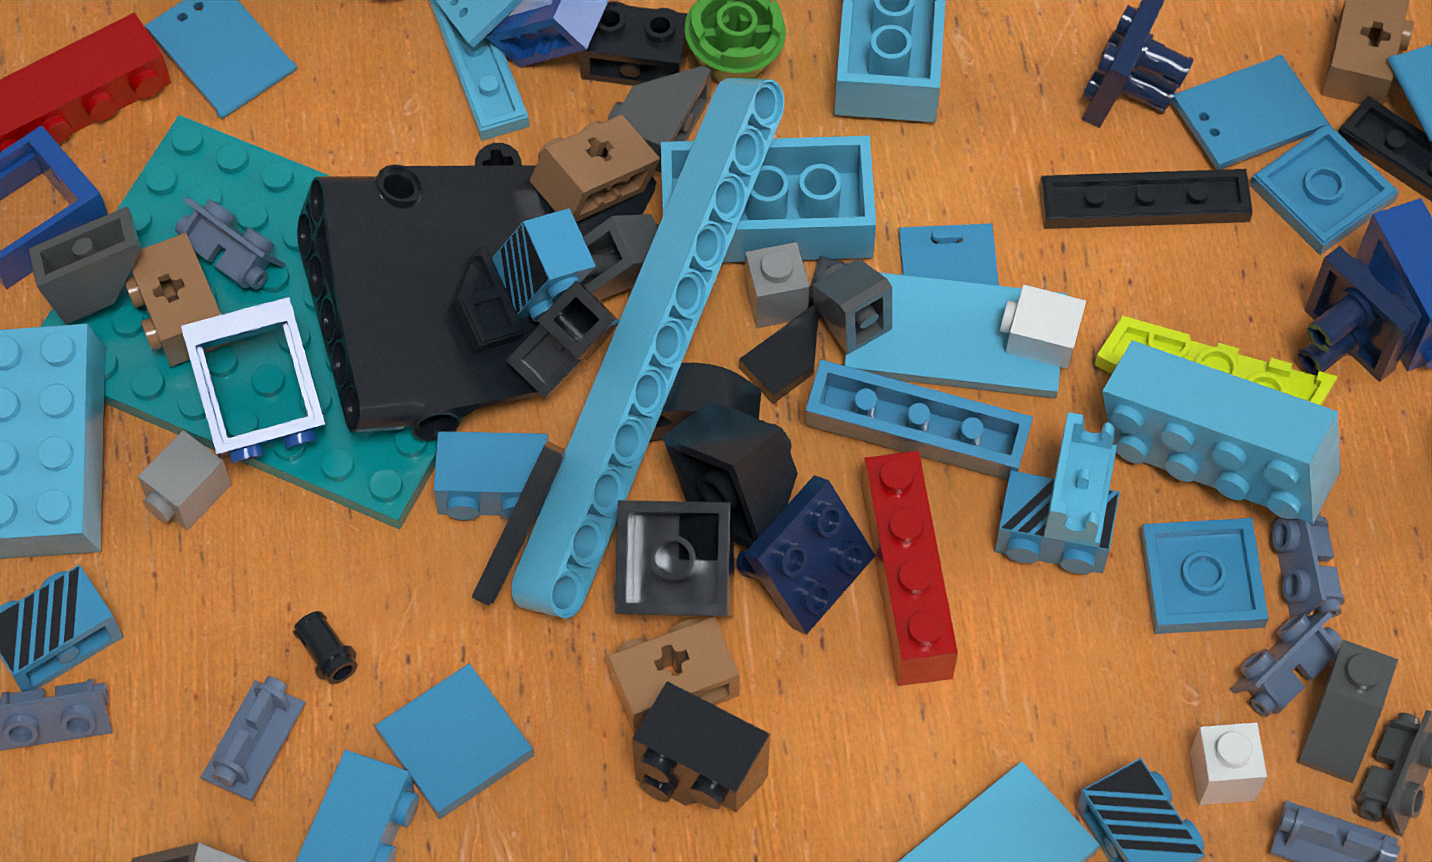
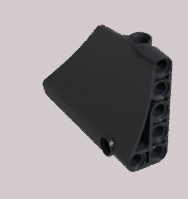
M394 164L382 168L377 176L314 177L299 215L297 241L345 422L351 433L402 430L404 426H410L415 438L422 441H434L438 439V431L455 432L460 426V419L476 409L542 396L506 361L541 324L539 321L533 322L531 316L520 319L526 332L520 340L473 354L452 308L453 301L471 257L479 247L486 245L491 257H493L523 221L555 212L529 181L536 165L403 166ZM651 177L644 192L577 221L576 223L582 237L612 216L642 215L655 191L656 180Z

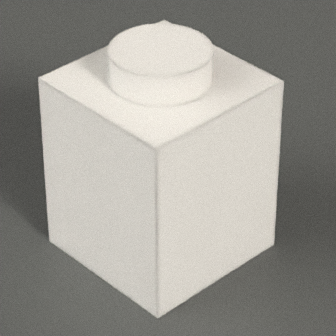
M1023 284L1018 303L1008 300L1000 332L1009 334L1006 353L1068 369L1086 300Z
M1258 723L1199 728L1190 750L1198 804L1209 805L1256 801L1267 778Z

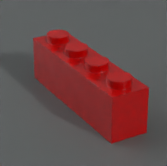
M135 12L0 79V152L41 125L59 144L71 134L95 122L104 121L110 118L116 111L140 99L149 98L158 93L160 89L171 84L163 54Z
M919 451L865 457L861 487L872 548L876 555L874 559L897 686L953 679L958 650Z

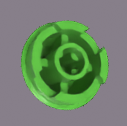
M698 0L689 10L685 20L686 40L699 66L711 69V78L720 82L725 78L754 79L779 55L785 43V24L781 9L776 0H773L772 3L769 0Z

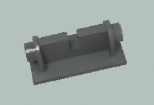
M1426 710L1421 724L1417 717L1409 713H1399L1397 719L1389 721L1376 757L1380 762L1394 765L1393 770L1372 765L1357 799L1361 806L1359 814L1363 818L1373 822H1380L1382 816L1389 817L1396 834L1403 837L1410 817L1416 818L1421 812L1425 797L1423 784L1429 769H1432V711Z

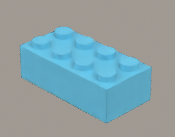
M843 0L834 115L936 122L941 80L946 0Z
M870 136L772 139L723 262H745V252L793 242H797L802 260H819L820 256L830 259L873 258L876 215ZM694 141L661 142L663 215Z
M88 324L0 330V559L101 552L105 346Z
M1133 340L1130 342L1102 391L1107 422L1111 423L1115 428L1113 445H1117L1116 452L1123 459L1135 464L1144 462L1161 468L1174 478L1184 482L1194 480L1216 488L1221 494L1233 500L1246 499L1268 507L1270 511L1282 518H1298L1313 524L1341 472L1338 411Z

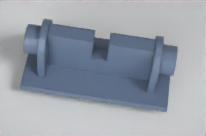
M188 197L184 199V202L194 208L195 211L191 216L186 215L179 220L175 228L176 233L179 235L187 233L194 251L210 262L214 260L222 247L226 249L215 267L235 280L241 287H252L254 290L262 287L268 277V273L264 270L270 262L284 268L286 264L270 253L275 244L250 227L247 228L245 233L235 228L231 224L236 216L212 199H209L205 206Z
M1320 512L1313 524L1298 518L1285 519L1279 516L1271 523L1273 530L1272 541L1278 554L1283 579V594L1288 603L1290 617L1292 618L1299 613H1304L1307 616L1314 610H1318V613L1330 612L1333 615L1332 617L1341 614L1340 606L1345 602L1341 591L1337 568L1320 566L1318 562H1328L1334 558L1328 531V520L1325 517H1321Z
M1330 612L1310 616L1299 613L1289 619L1277 631V635L1281 639L1269 650L1262 649L1244 662L1240 667L1243 676L1229 688L1230 691L1237 693L1250 690L1255 696L1251 700V705L1260 715L1268 717L1271 713L1279 714L1305 688L1292 670L1297 667L1307 680H1313L1334 659L1342 639L1332 628L1322 627L1333 615Z
M267 676L264 683L255 680L200 778L252 802L306 704L305 701L284 693L287 686L274 677Z
M93 678L87 679V682L55 686V696L47 698L44 688L16 693L2 692L0 698V751L112 733L113 729L106 705H109V692L106 682L96 684Z
M1286 800L1270 854L1292 862H1396L1400 846L1397 845L1398 838Z

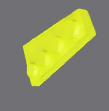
M1126 316L1121 317L1097 354L1095 366L1112 374L1130 342L1133 340L1321 406L1334 387L1338 377L1321 371L1315 376L1292 369L1293 363L1272 357L1269 362L1241 355L1238 354L1239 348L1218 343L1217 347L1191 341L1190 334Z

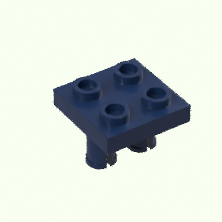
M1141 0L1137 8L1127 5L1115 31L1112 32L1104 47L1097 69L1094 70L1082 94L1083 98L1090 101L1082 120L1100 128L1118 96L1121 97L1122 94L1158 109L1161 113L1165 112L1176 89L1180 88L1194 60V58L1186 57L1152 39L1154 35L1150 31L1165 0Z
M1338 246L1324 257L1304 310L1314 321L1307 328L1311 342L1299 350L1297 354L1298 362L1308 374L1317 376L1319 371H1326L1349 353L1375 379L1381 382L1395 371L1418 318L1412 314L1409 305L1400 296L1391 294L1373 277L1370 269L1363 261L1353 258L1341 246Z
M814 475L749 548L745 547L747 551H740L736 563L738 571L743 576L761 580L792 629L808 634L876 555L830 481Z

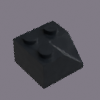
M709 401L662 436L686 502H731L734 542L749 548L788 505L798 473L790 452L792 449L791 441L783 428L778 425L767 423L744 414L739 410Z
M618 500L615 614L733 617L735 559L731 502Z
M668 681L632 739L635 779L640 782L639 786L644 792L662 802H669L672 798L685 806L700 802L713 809H720L722 805L737 812L763 785L768 776L770 733Z

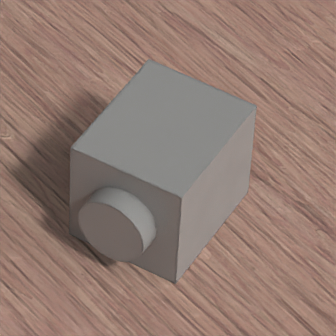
M797 242L745 252V287L756 328L790 322L808 309L809 283Z
M184 430L138 475L146 496L143 500L146 508L160 521L167 523L172 519L187 531L232 485L224 461Z

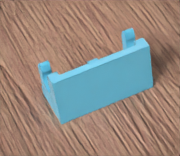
M1068 412L1061 438L1043 537L1099 548L1117 445H1113L1115 428L1111 423L1106 422L1102 426L1100 433L1088 432L1084 430L1085 421L1083 415Z

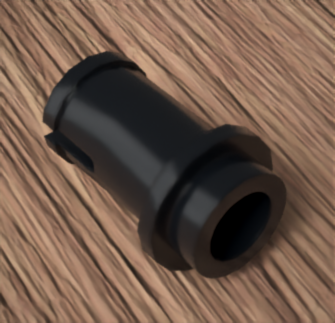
M322 611L311 612L295 624L293 634L300 640L316 663L315 673L320 679L327 680L330 684H338L348 679L356 671L358 665L355 661V650L351 646H344Z

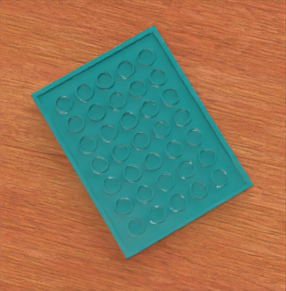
M178 115L117 210L127 206L132 212L141 249L179 235L175 231L177 223L182 217L186 215L191 216L195 211L194 208L184 202L186 197L204 206L209 199H212L236 216L231 224L235 228L245 233L247 228L250 227L275 244L270 253L286 265L284 268H281L270 262L264 270L268 273L267 280L257 290H254L252 287H241L235 280L215 267L226 251L223 247L212 262L207 261L196 252L195 254L221 315L287 297L290 298L326 427L325 429L315 431L317 441L288 449L285 448L283 440L263 445V456L243 461V463L400 530L435 469L437 440L422 441L415 438L410 426H404L402 430L354 433H351L347 427L297 241L298 219L314 177L330 175ZM125 284L114 304L68 324H65L52 308L41 327L88 324L105 346V404L177 435L184 430L203 446L215 450L191 360L170 367L163 348L155 351L151 350L140 322L150 318L145 305L134 308ZM284 328L235 340L229 345L205 353L228 438L308 416Z

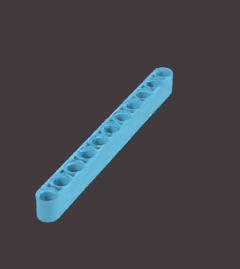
M725 78L715 89L565 451L566 456L549 489L515 571L511 585L512 597L514 602L522 609L561 618H569L579 612L586 599L617 523L618 500H626L781 120L784 110V94L778 82L772 79Z

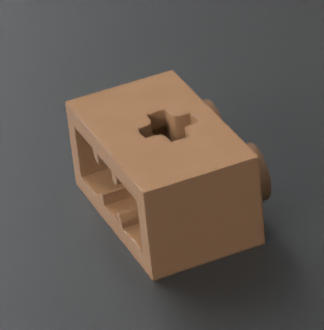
M1409 0L1344 1L1322 91L1323 96L1362 104L1369 96L1383 105L1389 90L1398 92L1400 84L1387 59L1392 55H1398L1399 50L1407 51L1414 26L1413 21L1405 20Z
M619 115L603 123L594 121L581 132L568 138L562 139L557 137L549 141L539 151V161L529 181L555 212L570 208L577 222L644 192L660 161V157L623 115Z
M183 233L141 249L131 270L132 275L125 282L134 308L145 305L150 318L140 322L151 350L155 351L163 348L170 367L190 360L181 326L221 315L188 235ZM231 342L204 349V352L208 353L210 351L231 344Z
M714 616L703 621L698 619L684 620L674 625L665 635L648 641L645 638L630 640L622 644L616 650V653L608 655L610 677L634 735L667 681L713 705L739 696L740 674ZM672 666L674 671L680 674L672 676L671 672L664 668Z

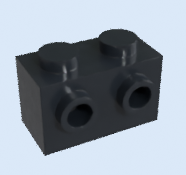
M616 1L608 2L587 50L579 51L581 79L634 86L684 71L689 49L685 36V20L688 13L676 12L669 8L651 9L628 6Z

